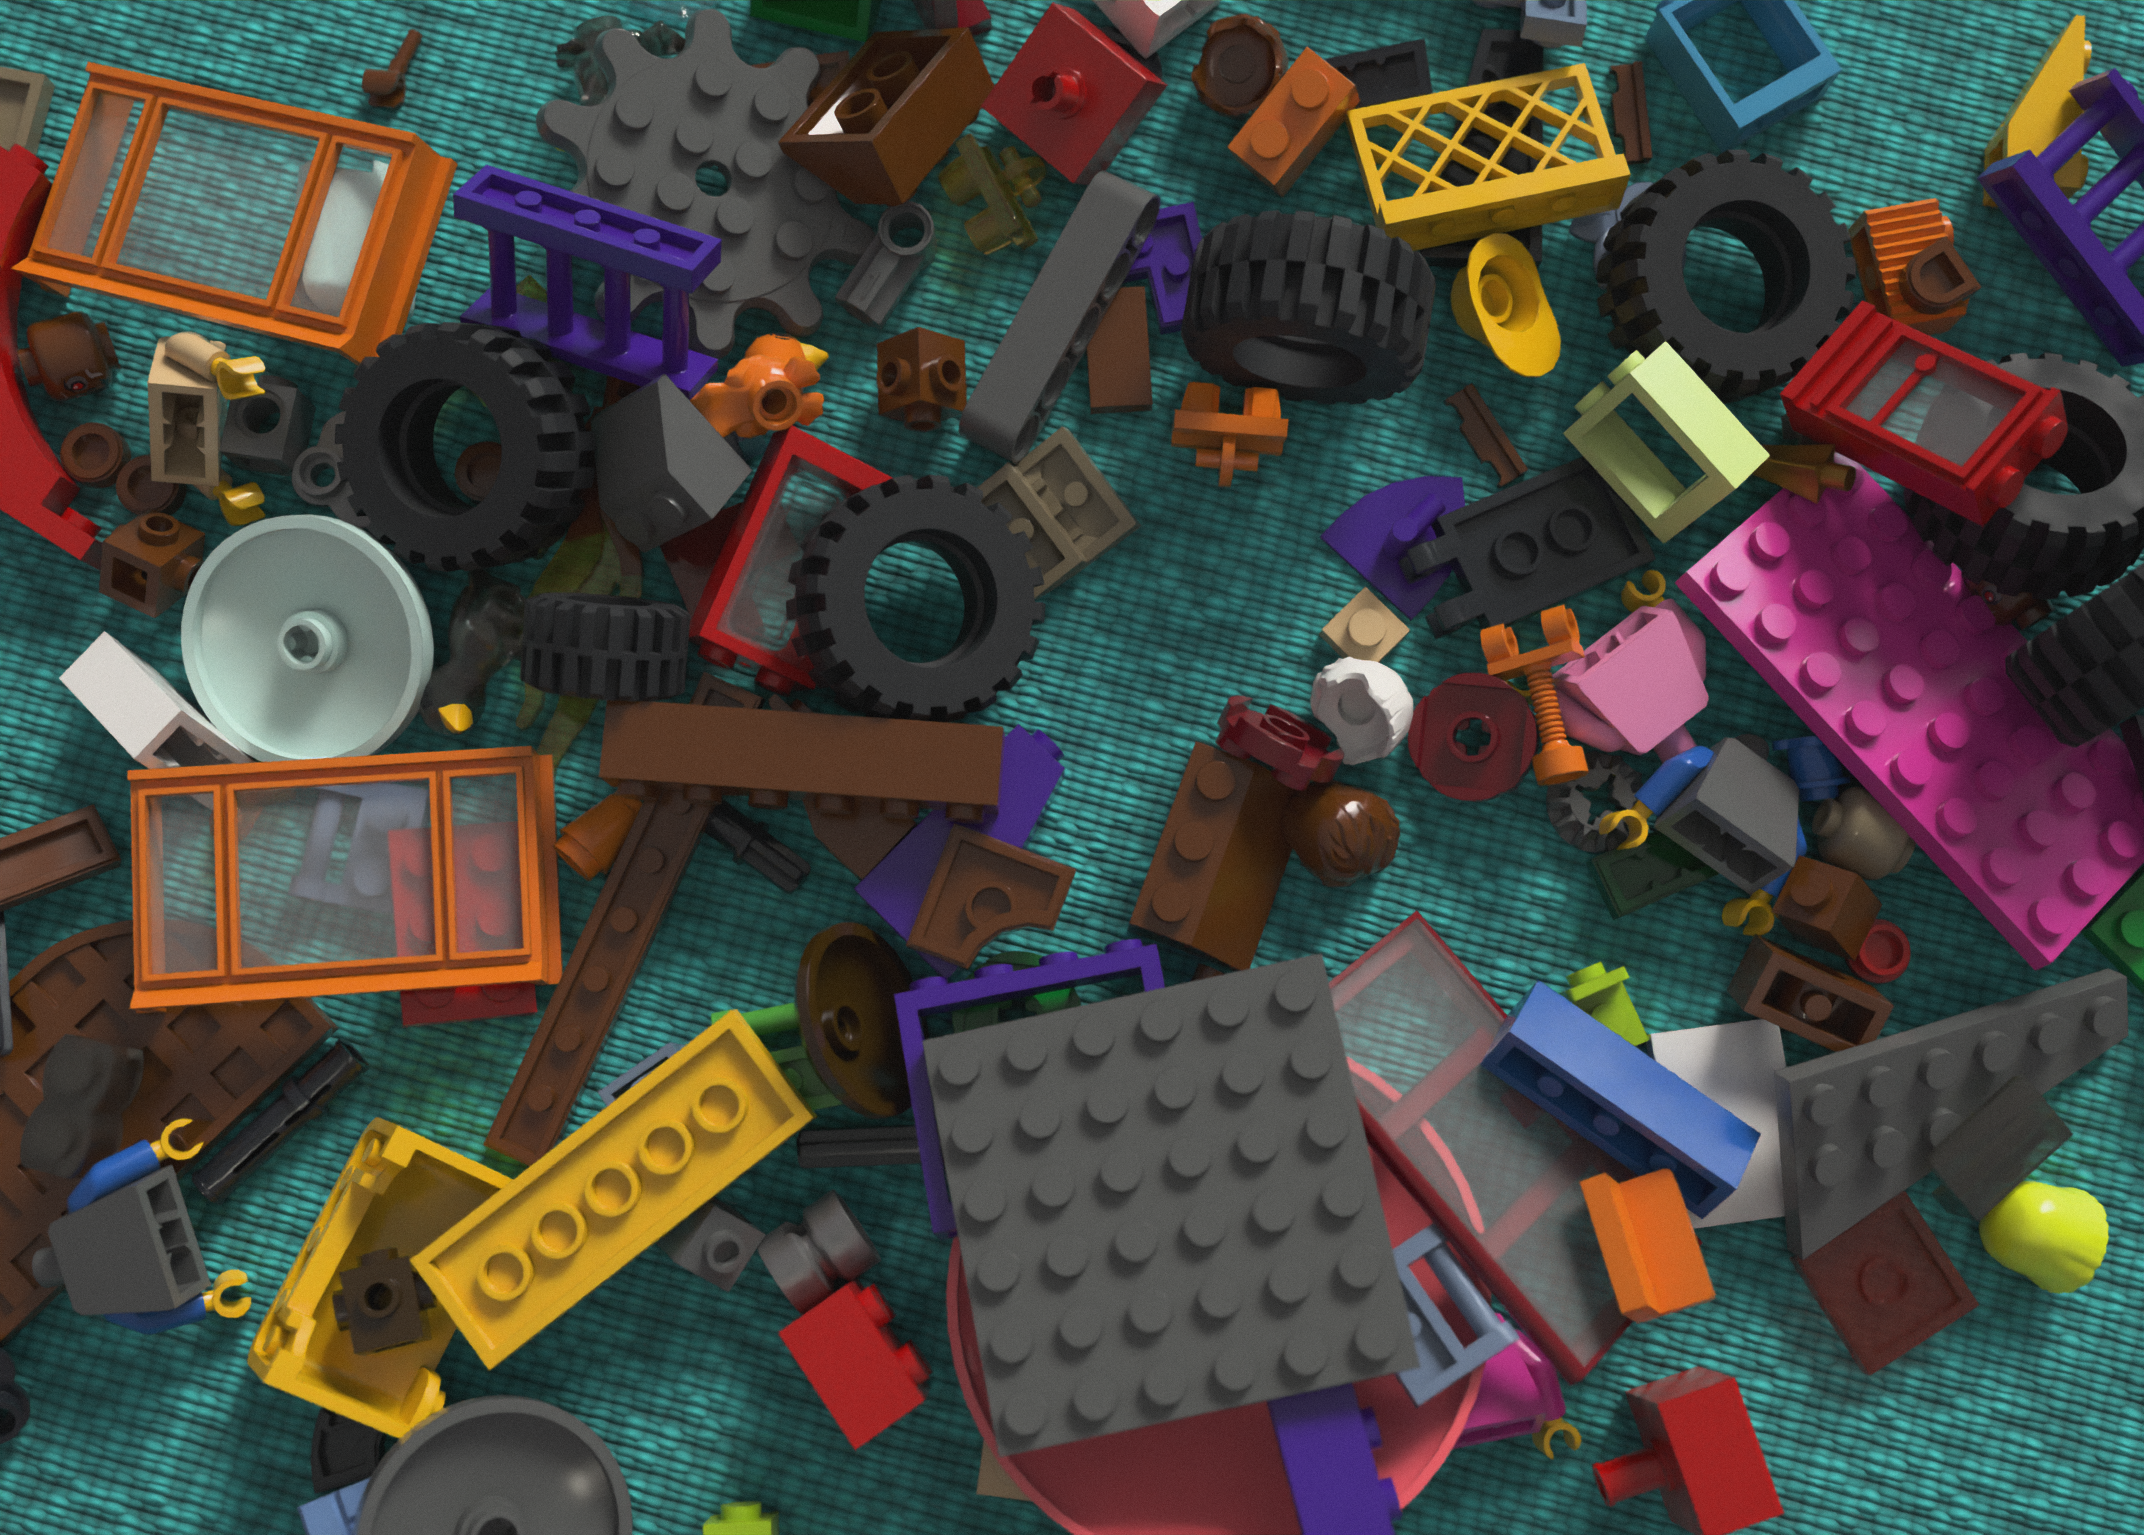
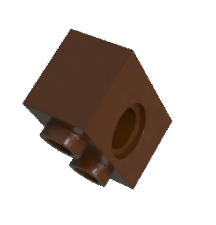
M1756 933L1727 988V992L1743 1011L1835 1052L1875 1041L1894 1007L1872 985Z

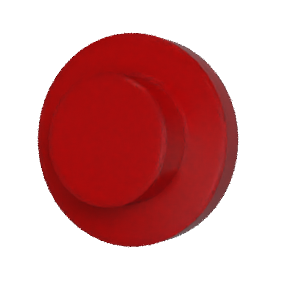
M1875 919L1856 960L1853 961L1845 958V961L1851 972L1859 979L1873 984L1887 983L1897 979L1906 970L1911 956L1910 944L1904 932L1897 925L1887 920Z

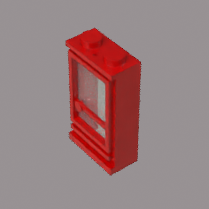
M1863 300L1780 393L1792 430L1820 444H1835V452L1981 526L1986 524L1999 507L2005 508L2016 499L2022 489L2026 476L2042 458H2049L2057 452L2068 430L2061 390L2051 387L2049 390L1887 317L1877 312L1874 305Z

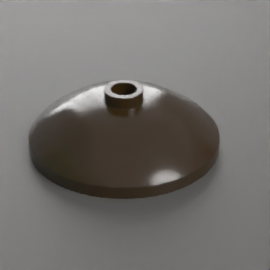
M843 922L819 931L809 941L803 952L794 986V1008L798 1032L812 1068L834 1097L862 1116L872 1119L889 1118L901 1114L912 1107L894 994L910 991L909 985L914 981L899 955L879 934L861 924ZM926 1016L921 1017L924 1038L928 1040L929 1032Z

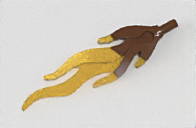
M607 375L602 407H594L591 417L585 424L586 431H591L592 418L606 408L609 395L611 393L617 395L621 379ZM588 451L587 466L596 469L594 451ZM595 470L592 488L580 489L578 495L585 502L583 510L577 520L572 521L564 541L537 580L529 598L543 593L611 595L617 582L620 585L619 596L641 598L645 577L642 552L634 543L628 541L619 533L613 520L600 508ZM550 547L539 548L538 555L532 558L534 560L543 558ZM523 615V619H522V623H521V651H522V638H523L524 615ZM526 683L525 701L515 721L516 726L523 731L530 729L545 706L546 692L537 690ZM560 695L555 713L537 750L538 755H553L554 781L556 780L560 762L575 738L590 720L599 699Z

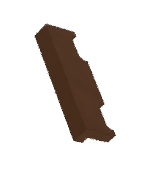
M1635 61L1629 65H1611L1609 74L1615 76L1617 93L1612 94L1610 97L1614 137H1619L1622 140L1623 153L1627 165L1649 164L1652 159L1642 61Z
M1473 383L1445 399V406L1454 407L1462 419L1463 424L1459 427V430L1480 463H1489L1498 475L1500 482L1497 486L1499 489L1526 474L1528 468Z

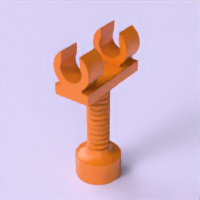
M1564 604L1541 611V624L1549 646L1519 655L1515 634L1511 627L1505 628L1504 623L1482 629L1480 633L1482 649L1488 661L1486 665L1489 675L1504 681L1523 675L1527 676L1529 692L1532 695V705L1535 707L1534 713H1537L1535 718L1539 726L1538 731L1540 732V738H1542L1541 743L1544 744L1541 753L1531 758L1537 785L1541 786L1573 781L1589 773L1582 746H1572L1565 740L1567 736L1564 734V723L1561 721V710L1558 709L1560 706L1557 703L1558 698L1555 697L1557 693L1553 684L1554 680L1551 678L1552 673L1550 672L1551 667L1585 657L1583 647L1579 642L1580 635L1576 618L1572 609H1565Z

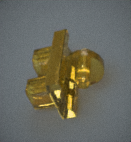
M971 133L955 142L961 156L954 159L937 174V177L946 194L959 207L981 193L984 196L989 207L964 222L965 229L976 249L988 255L1008 246L1012 242L1023 250L1038 242L1039 239L1016 196L1020 195L1026 208L1035 207L1042 201L1036 185L1045 177L1047 170L1041 158L1032 156L1021 159L1015 147L1010 146L999 153V158L1005 167L1002 171L990 148L987 146L980 147Z

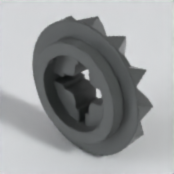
M1595 750L1584 754L1589 771L1586 776L1573 781L1548 786L1546 807L1552 826L1567 843L1583 851L1604 853L1618 848L1621 843L1627 840L1629 836L1628 825L1621 819L1611 832L1601 835L1599 833V824L1606 815L1613 812L1609 810L1603 811L1589 825L1587 821L1591 815L1589 813L1591 802L1584 798L1581 792L1583 790L1594 792L1608 780L1610 783L1607 788L1610 791L1607 800L1615 805V809L1622 811L1631 809L1638 800L1633 795L1643 786L1642 773L1633 770L1624 762L1622 756H1612Z

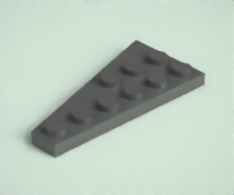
M2109 968L1775 1071L1774 1081L1787 1249L1800 1259H1806L2128 1036L2127 976Z

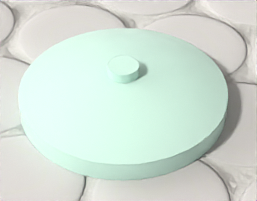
M310 514L274 517L250 524L229 536L211 552L194 577L187 594L181 622V647L185 671L200 707L219 732L237 748L261 762L375 755L396 740L412 722L420 709L424 690L428 689L427 685L429 686L434 653L433 632L429 612L416 581L397 555L384 543H381L372 534L358 526L336 518Z

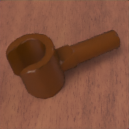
M413 29L408 31L394 59L391 60L388 70L367 68L364 71L362 89L364 93L370 94L368 101L370 106L395 108L403 105L406 97V81L404 76L410 61L423 39V36L418 31Z

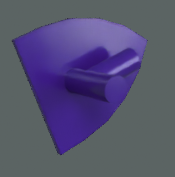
M1424 476L1393 482L1362 497L1343 512L1319 538L1403 615L1412 621L1432 600L1450 575L1452 567L1447 565L1432 575L1408 585L1397 562L1407 557V550L1437 538L1431 525L1438 517L1465 506L1462 477Z

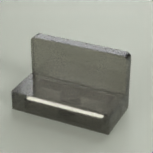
M2013 1076L1925 1156L1926 1165L1942 1183L1931 1194L1947 1213L1979 1222L2063 1145L2073 1133L2026 1077Z

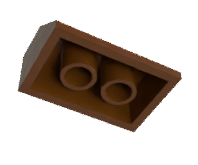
M968 27L874 32L778 141V144L785 155L855 204L898 206L904 204L916 194L918 185L932 168L948 155L949 148L964 129L977 120L979 111L982 109L981 105L994 88V83Z
M1196 741L1127 931L1237 972L1250 969L1293 849L1283 836L1281 822L1284 817V811L1288 807V802L1293 796L1297 795L1298 790L1277 781L1271 775V771L1258 763Z

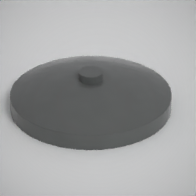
M493 1395L473 1398L450 1405L430 1415L404 1434L386 1453L369 1479L358 1505L352 1535H632V1510L626 1481L617 1461L601 1438L586 1424L570 1413L538 1399L515 1395Z

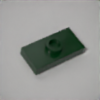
M1659 830L1648 834L1645 841L1637 847L1617 850L1615 848L1586 862L1613 920L1720 874Z

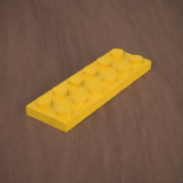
M733 1009L410 1261L488 1370H491L813 1121L817 1115L737 1009Z

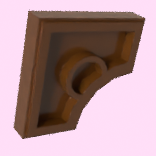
M954 823L906 946L962 969L969 970L980 951L1003 934L1024 929L1053 933L1075 877L1076 869Z

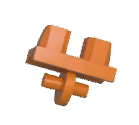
M1189 382L1181 404V410L1175 409L1171 447L1196 449L1195 467L1218 468V487H1231L1233 470L1257 472L1259 454L1282 455L1283 444L1287 439L1288 419L1281 418L1277 389L1260 387L1245 389L1242 415L1218 413L1220 386L1213 383Z

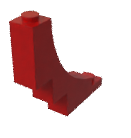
M14 143L9 151L0 146V510L74 557L100 571L103 543L96 539V536L102 527L68 507L79 492L80 487L60 464L41 432L29 403L22 378L20 359L17 353L18 305L23 275L11 268L28 257L52 187V183L44 176L49 166L33 153Z

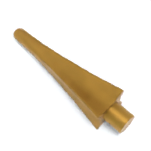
M1835 444L1761 445L1770 456L1752 473L1818 504L1826 488L1848 492L1853 487L1856 479L1855 467L1834 463Z

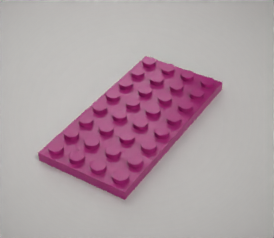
M1835 452L1834 463L1853 466L1856 469V479L1850 491L1845 492L1826 488L1818 504L1785 488L1781 489L1685 572L1675 584L2036 971L2051 964L2144 863V795L2126 744L2111 728L2077 748L2065 745L2057 740L2006 674L2005 658L2028 641L2012 624L2005 626L1995 625L1996 618L1981 596H1972L1967 589L1960 569L1953 562L1946 566L1934 555L1932 549L1935 544L1931 540L1923 542L1912 524L1913 520L1859 463Z

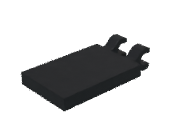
M1582 456L1438 517L1431 525L1437 538L1407 550V557L1399 560L1397 563L1408 585L1432 575L1447 565H1451L1465 594L1433 608L1434 613L1425 617L1437 640L1458 631L1476 620L1479 621L1482 629L1502 623L1507 628L1539 614L1541 611L1555 607L1647 567L1656 557L1631 508L1587 459Z

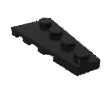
M1483 29L1466 87L1542 72L1543 46L1534 43L1530 39L1520 38V30ZM1503 100L1489 103L1483 114L1511 128L1523 110ZM1532 115L1520 133L1543 144V120ZM1459 119L1456 120L1451 140L1463 124ZM1473 127L1461 146L1490 160L1501 144V141ZM1510 147L1499 165L1520 175L1534 172L1540 161ZM1451 159L1442 171L1440 178L1456 187L1473 184L1480 173ZM1542 225L1500 233L1508 234L1520 241L1533 257L1538 270L1542 262ZM1484 237L1420 249L1419 252L1425 258L1428 266L1464 268L1468 264L1470 252L1478 240Z

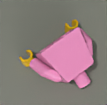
M1648 570L1644 573L1641 580L1651 595L1640 593L1631 581H1627L1621 592V600L1623 605L1633 613L1585 649L1584 658L1567 663L1554 673L1551 678L1554 680L1557 693L1555 697L1558 698L1557 703L1560 706L1558 709L1561 710V721L1564 723L1563 728H1565L1567 736L1606 753L1622 750L1642 755L1653 748L1662 763H1664L1666 760L1697 746L1684 723L1705 708L1708 703L1709 696L1703 683L1706 678V638L1675 600L1664 599L1662 595L1666 589V581L1663 575L1658 571ZM1505 681L1523 695L1529 704H1532V695H1530L1529 690H1519L1510 681Z

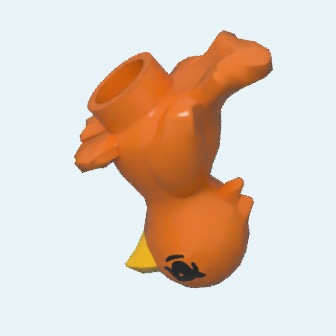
M770 333L755 339L746 350L745 357L728 371L723 383H707L689 401L723 438L735 431L739 437L751 439L758 435H765L769 430H784L796 421L802 425L809 426L814 419L823 414L824 397L822 393L818 392L803 393V388L815 385L820 380V374L817 370L826 362L829 355L827 352L812 345L800 343L788 334Z

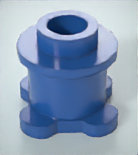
M1816 735L1772 741L1773 751L1786 749L1790 778L1795 781L1799 788L1800 802L1839 797L1838 784L1851 783L1850 776H1843L1842 763Z

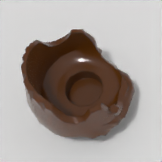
M1238 14L1216 20L1207 30L1206 42L1201 47L1202 55L1198 64L1193 66L1191 79L1197 92L1198 100L1213 112L1231 120L1249 119L1288 71V57L1281 41L1280 33L1271 24L1265 23L1260 17L1250 16L1249 14Z
M1331 780L1330 782L1312 781L1308 784L1305 791L1298 790L1297 795L1293 796L1288 802V807L1284 811V817L1281 822L1283 836L1301 860L1300 865L1321 880L1322 884L1327 887H1348L1357 880H1363L1373 873L1386 869L1395 857L1400 837V820L1395 816L1394 809L1389 806L1387 800L1362 788L1336 780Z

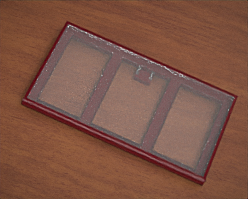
M1415 911L1329 982L1366 1141L1369 1147L1567 1383L1572 1386L1585 1378L1634 1322L1621 1314L1579 1181L1603 1173L1609 1175L1617 1183L1640 1176L1480 1065L1507 1014L1422 915ZM1695 1234V1236H1696V1238H1697V1241H1698V1244H1699V1247H1700V1245H1701L1703 1242H1702V1241L1698 1238V1236Z

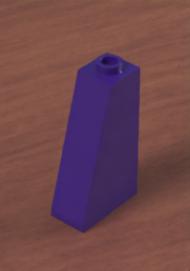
M1018 724L1005 737L999 814H985L984 823L969 824L945 820V811L932 810L854 888L856 893L907 943L953 824L956 823L1026 850L1064 780L1065 768L1059 763L1064 757L1063 752L1041 730L1037 729L1030 735ZM915 951L939 976L947 977L949 984L958 977L962 970L960 967Z

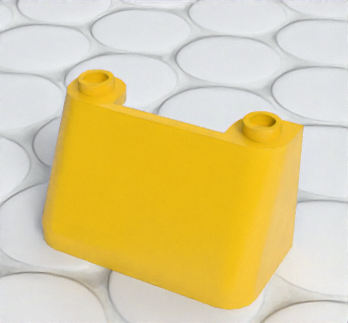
M379 1117L374 1118L356 1143L251 1344L247 1358L248 1365L264 1383L399 1439L416 1424L442 1410L446 1393L439 1390L441 1378L435 1370L457 1325L437 1299V1308L427 1310L432 1335L431 1340L362 1356L354 1354L350 1329L340 1331L334 1314L332 1292L342 1289L339 1272L358 1268L357 1256L377 1250L397 1248L399 1258L408 1255L413 1258L513 1179L399 1125ZM391 1289L385 1290L380 1295L378 1300L380 1310L387 1308L391 1303Z

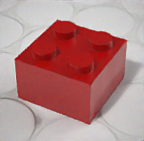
M858 1278L839 1289L778 1332L855 1450L924 1402L931 1390L926 1380L933 1373L930 1364L916 1343L910 1339L902 1345L888 1323L896 1315L877 1285L873 1283L864 1288Z

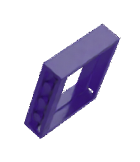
M1139 939L1121 940L1104 946V954L1078 959L1076 952H1059L1040 958L1038 960V967L1013 971V966L1010 964L991 965L976 970L974 972L975 979L949 984L947 977H929L910 983V991L894 994L933 1234L940 1241L956 1238L958 1233L922 1043L925 1038L921 1017L1142 975L1145 992L1165 988L1157 944L1143 946L1142 941Z

